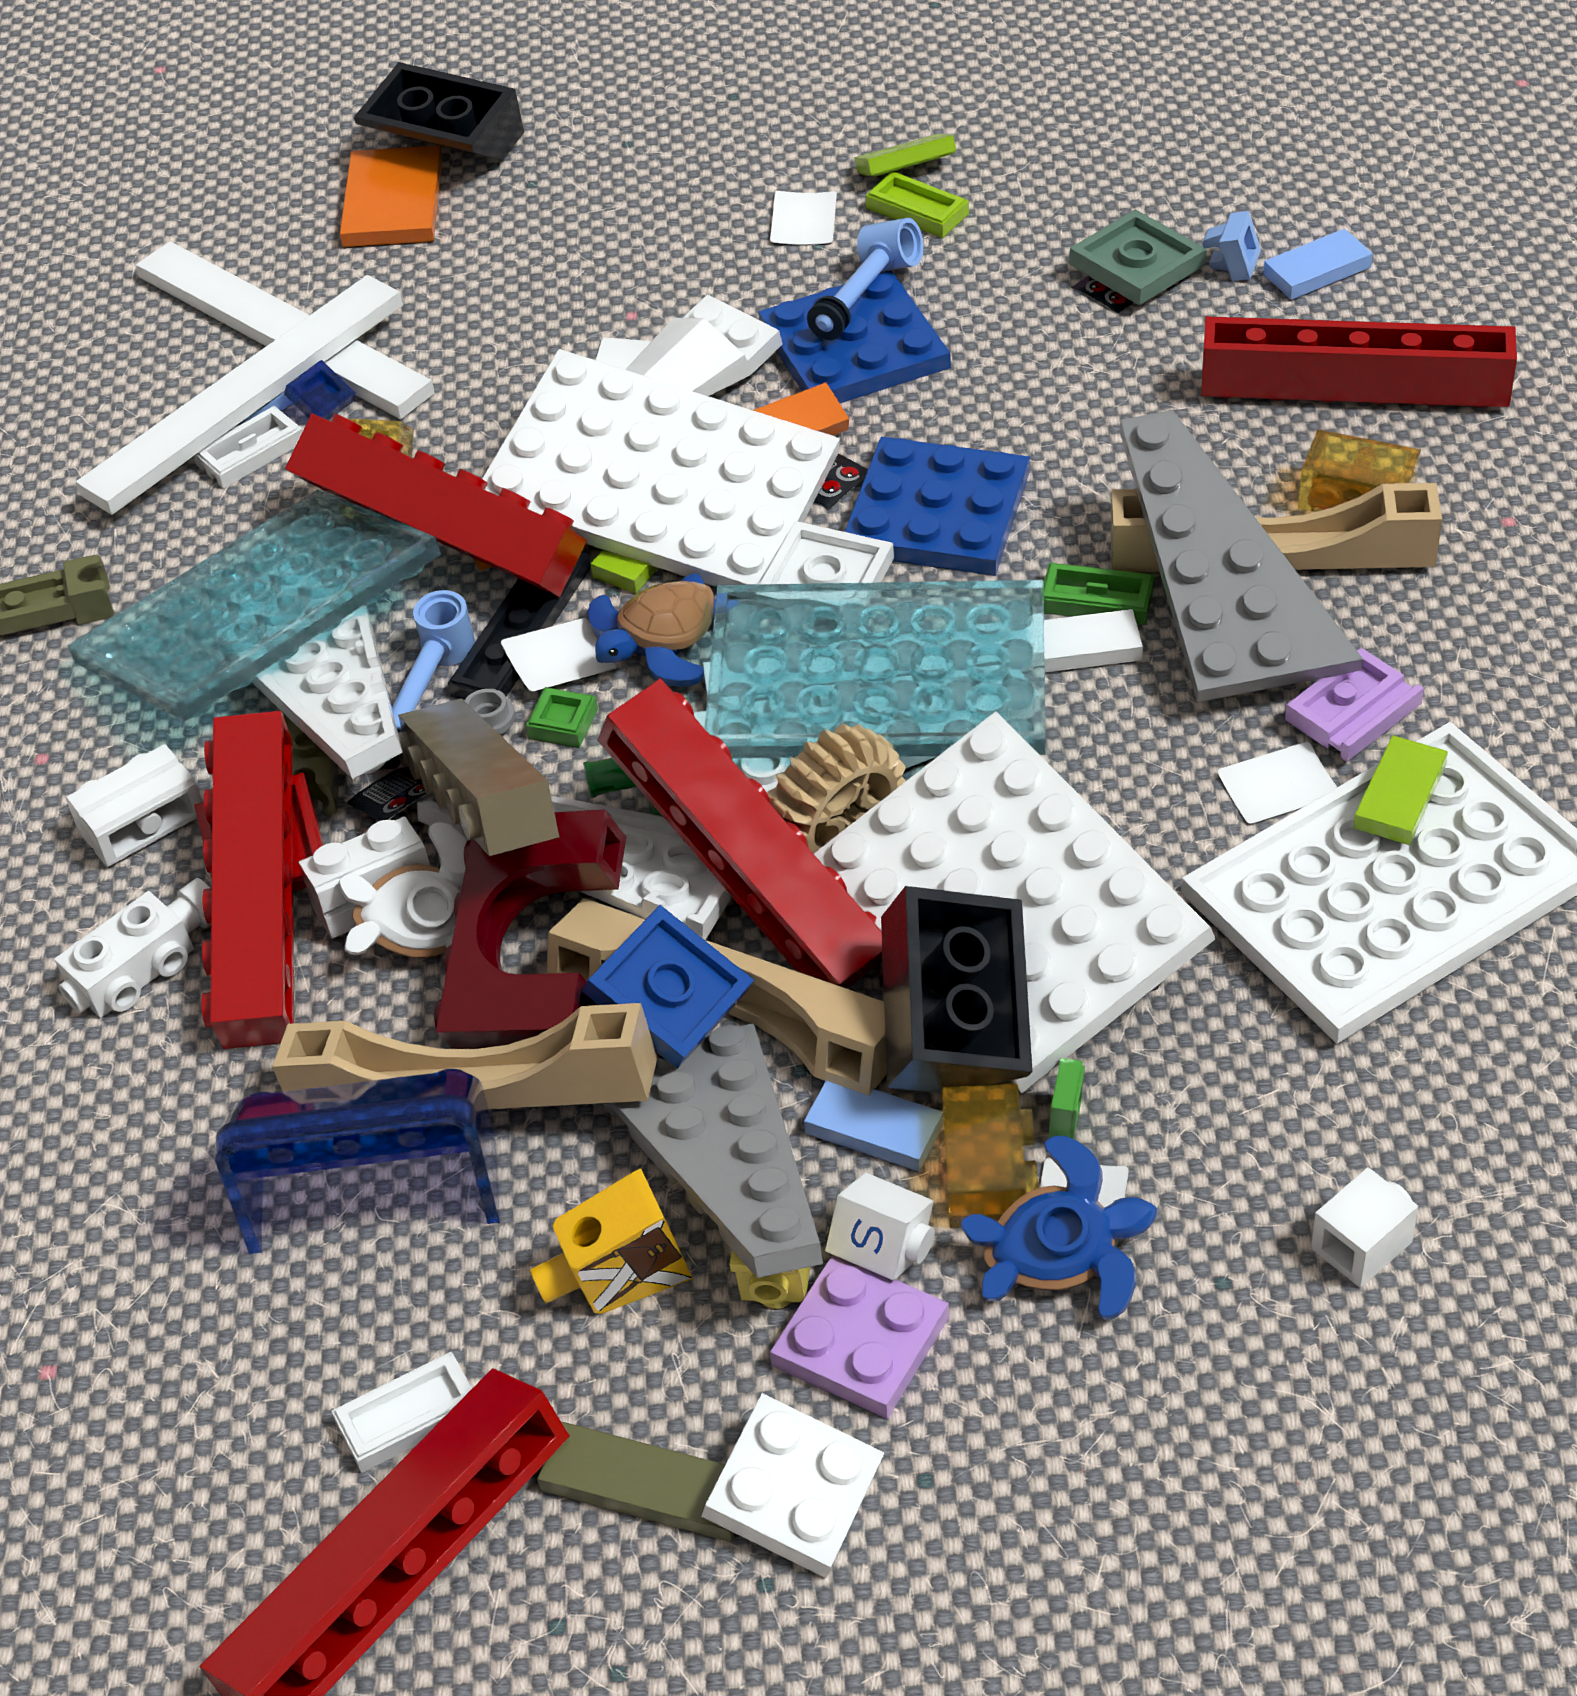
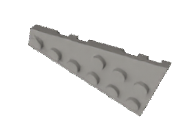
M1169 410L1120 420L1121 439L1197 702L1361 671L1363 664L1362 656L1175 412Z
M754 1023L743 1026L727 1025L715 1029L678 1069L657 1053L658 1058L648 1101L602 1103V1106L611 1116L618 1115L626 1123L630 1137L674 1185L679 1182L688 1193L689 1203L698 1213L706 1212L718 1225L720 1237L757 1278L823 1264L820 1241Z

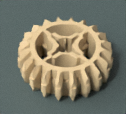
M842 723L836 727L834 732L826 729L823 730L816 742L806 741L803 751L796 758L789 757L790 765L784 772L776 774L775 777L778 780V784L775 788L768 791L767 794L770 804L786 822L793 823L802 831L807 839L808 848L814 854L906 782L902 777L906 766L899 759V754L892 749L893 745L882 735H877L871 729H866L859 723L852 727Z

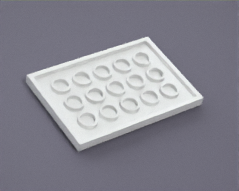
M559 349L482 479L488 482L485 490L498 496L502 488L513 491L531 501L528 509L542 515L545 507H548L573 519L574 523L571 529L585 538L588 545L621 556L645 561L652 566L682 576L697 573L706 584L756 600V589L794 522H804L839 453L840 438Z
M997 711L814 853L824 866L833 868L842 877L847 887V893L864 912L869 911L877 917L875 924L880 930L881 916L905 886L1022 900L1033 1072L1028 1077L1010 1080L1021 1093L1060 1063L1061 1057L1067 1058L1215 940L1211 927Z
M1451 722L1416 741L1448 751L1444 771L1410 845L1353 828L1355 813L1378 766L1376 764L1182 877L1181 893L1336 1044L1577 895V828Z

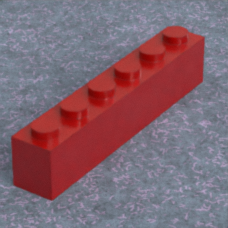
M1205 316L1201 396L1266 398L1273 400H1321L1324 402H1372L1376 404L1405 403L1429 406L1510 407L1517 363L1516 326Z
M311 413L285 470L315 487L555 596H561L587 542L585 538L571 529L574 523L573 519L548 507H545L542 515L529 510L528 507L531 501L506 488L501 489L499 496L485 490L488 482L463 469H459L456 477L443 471L446 465L444 462L422 451L417 450L414 458L401 453L404 445L379 432H375L372 440L360 435L362 427L341 415L334 413L331 421Z
M660 678L606 716L597 741L797 972L847 989L879 963L882 959V933L875 924L877 917L869 911L864 912L847 893V887L842 877L833 868L824 866L808 848L807 839L802 831L793 823L786 822L770 804L769 796L762 785L756 780L748 779L732 761L731 753L726 744L719 737L710 735L697 721L691 705L683 695L678 692H672Z
M282 711L213 717V740L205 741L204 744L205 764L208 774H213V788L204 790V810L207 822L212 823V838L204 839L203 856L207 872L212 873V888L204 889L202 897L204 917L207 924H211V940H204L202 943L204 971L207 976L211 975V992L203 993L201 998L203 1022L206 1028L214 1029L223 1049L280 1044L287 1025L294 1024L292 738Z
M492 1368L199 1666L221 1696H324L570 1437L544 1392Z

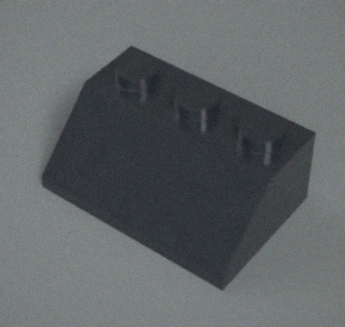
M401 62L396 64L354 116L357 125L504 160L524 133L516 90L514 88Z
M905 886L881 916L887 1088L947 1094L1028 1077L1033 1071L1022 900Z

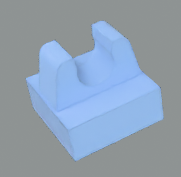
M1249 211L1230 213L1227 223L1207 230L1202 244L1204 248L1218 247L1222 250L1213 252L1209 262L1211 269L1229 271L1232 281L1249 280L1253 274L1261 248Z

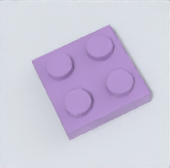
M832 1255L770 1351L771 1364L779 1370L888 1419L949 1319V1303L896 1279L893 1281Z

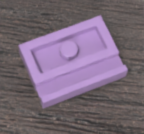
M1363 648L1357 650L1363 658L1361 671L1320 678L1286 704L1285 720L1327 749L1333 746L1341 751V758L1346 762L1421 705L1423 698V687L1418 684L1414 687L1404 682L1403 674Z

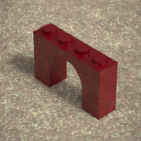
M605 809L554 812L559 833L558 838L489 856L474 839L467 840L464 847L465 873L462 889L457 893L454 901L456 922L452 944L447 947L444 956L446 977L442 999L437 1002L434 1010L435 1033L452 1049H480L515 1043L537 1036L563 1022L581 1006L598 1005L582 992L587 981L579 972L548 974L507 973L502 970L500 952L504 935L511 922L526 906L535 900L559 892L619 889L627 837Z

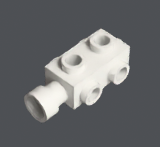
M195 878L177 891L178 899L168 906L164 905L148 890L57 956L54 960L64 979V982L58 985L69 1005L79 1014L89 1007L101 1019L112 1010L122 1012L131 1008L138 1001L141 988L160 974L164 977L177 974L185 966L188 954L194 950L188 934L198 926L205 929L211 925L207 924L205 920L202 901L203 890L210 887L201 879Z

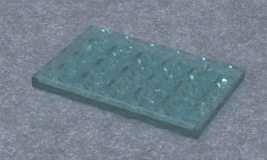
M317 489L67 645L74 662L79 666L185 722L190 718L205 714L210 710L214 702L231 691L251 684L257 674L277 661L292 657L298 652L300 646L320 633H326L340 625L343 618L358 608L378 601L383 596V592L401 580L418 575L424 569V565L440 556L441 552L435 536Z
M1043 580L717 585L704 729L710 735L719 737L726 744L732 758H796L803 751L806 741L814 743L818 740L823 730L826 729L834 732L836 727L842 723L849 727L859 723L864 728L871 729L877 735H882L893 745L892 749L899 754V757L939 756L995 711L1039 755H1046Z

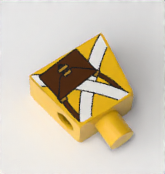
M641 1168L556 1218L552 1227L563 1253L530 1268L531 1275L545 1304L581 1288L593 1312L598 1314L606 1313L693 1279Z

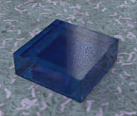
M322 359L287 384L284 395L308 418L313 413L326 420H330L334 413L338 414L354 401L356 394Z

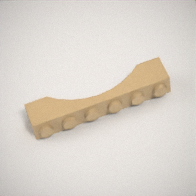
M1437 483L1381 484L1360 497L1329 509L1296 516L1255 517L1295 570L1436 567L1442 525ZM1112 489L1110 536L1112 570L1137 573L1160 572L1136 489Z
M583 898L548 932L547 974L579 972L587 981L645 919ZM705 940L754 979L748 992L728 1014L751 1024L754 1023L760 1029L780 1040L801 1059L813 1077L824 1081L827 1080L868 1096L879 1085L887 1074L884 1001Z
M641 1003L581 1006L563 1022L537 1036L508 1045L480 1049H440L409 1044L372 1033L348 1021L288 1024L272 1068L294 1119L648 1101L658 1056Z

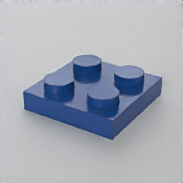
M659 905L587 980L582 992L598 1005L641 1003L656 1052L678 1069L748 992L754 979L662 905Z

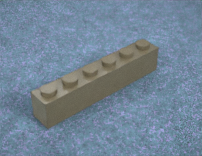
M462 698L398 715L402 731L398 733L402 753L398 755L401 765H409L414 780H422L426 793H433L435 795L439 808L448 809L453 824L460 823L468 840L474 839L489 856L559 837L548 780Z

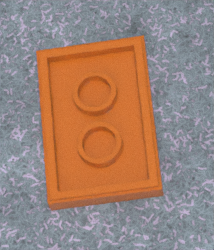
M440 145L351 151L340 228L342 247L434 241L443 160Z

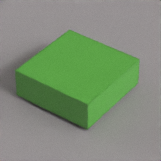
M545 687L526 724L528 739L580 748L598 711L596 696Z
M1062 1057L1060 1059L1051 1104L1048 1139L1053 1136H1067L1072 1139L1075 1137L1083 1093L1085 1066L1082 1065L1083 1061Z

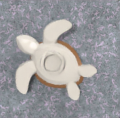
M442 822L434 823L429 827L428 835L440 857V869L424 864L406 865L384 875L373 885L355 874L344 875L340 878L339 887L345 900L356 904L352 916L356 927L352 928L347 935L344 946L345 952L352 955H360L368 951L375 943L388 951L412 958L434 957L446 952L447 947L452 944L456 922L454 901L457 893L462 889L465 873L464 847L467 840L457 829L450 824Z

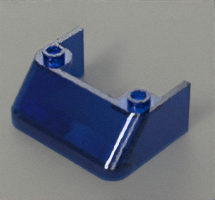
M444 1069L437 1073L276 1093H254L241 1099L233 1106L216 1134L215 1163L249 1254L262 1253L263 1177L469 1152L487 1224L500 1223L496 1139L483 1086L478 1078L459 1069Z

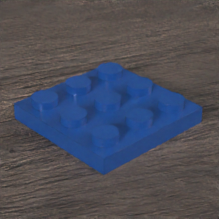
M892 270L879 273L849 309L851 314L850 324L835 340H824L817 337L807 324V314L821 297L835 296L844 285L827 288L822 292L793 301L782 302L777 306L758 311L760 321L779 330L783 344L776 352L801 391L827 383L839 403L951 368L950 351Z
M881 436L845 532L893 543V561L996 576L1030 473V456Z

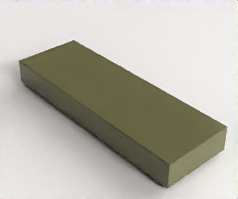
M562 1421L570 1437L544 1463L538 1477L540 1491L724 1541H733L735 1533L701 1517L705 1504L726 1464Z

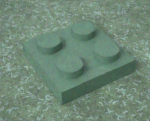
M1135 209L1070 247L1069 264L1134 303L1141 305L1205 266L1207 249Z

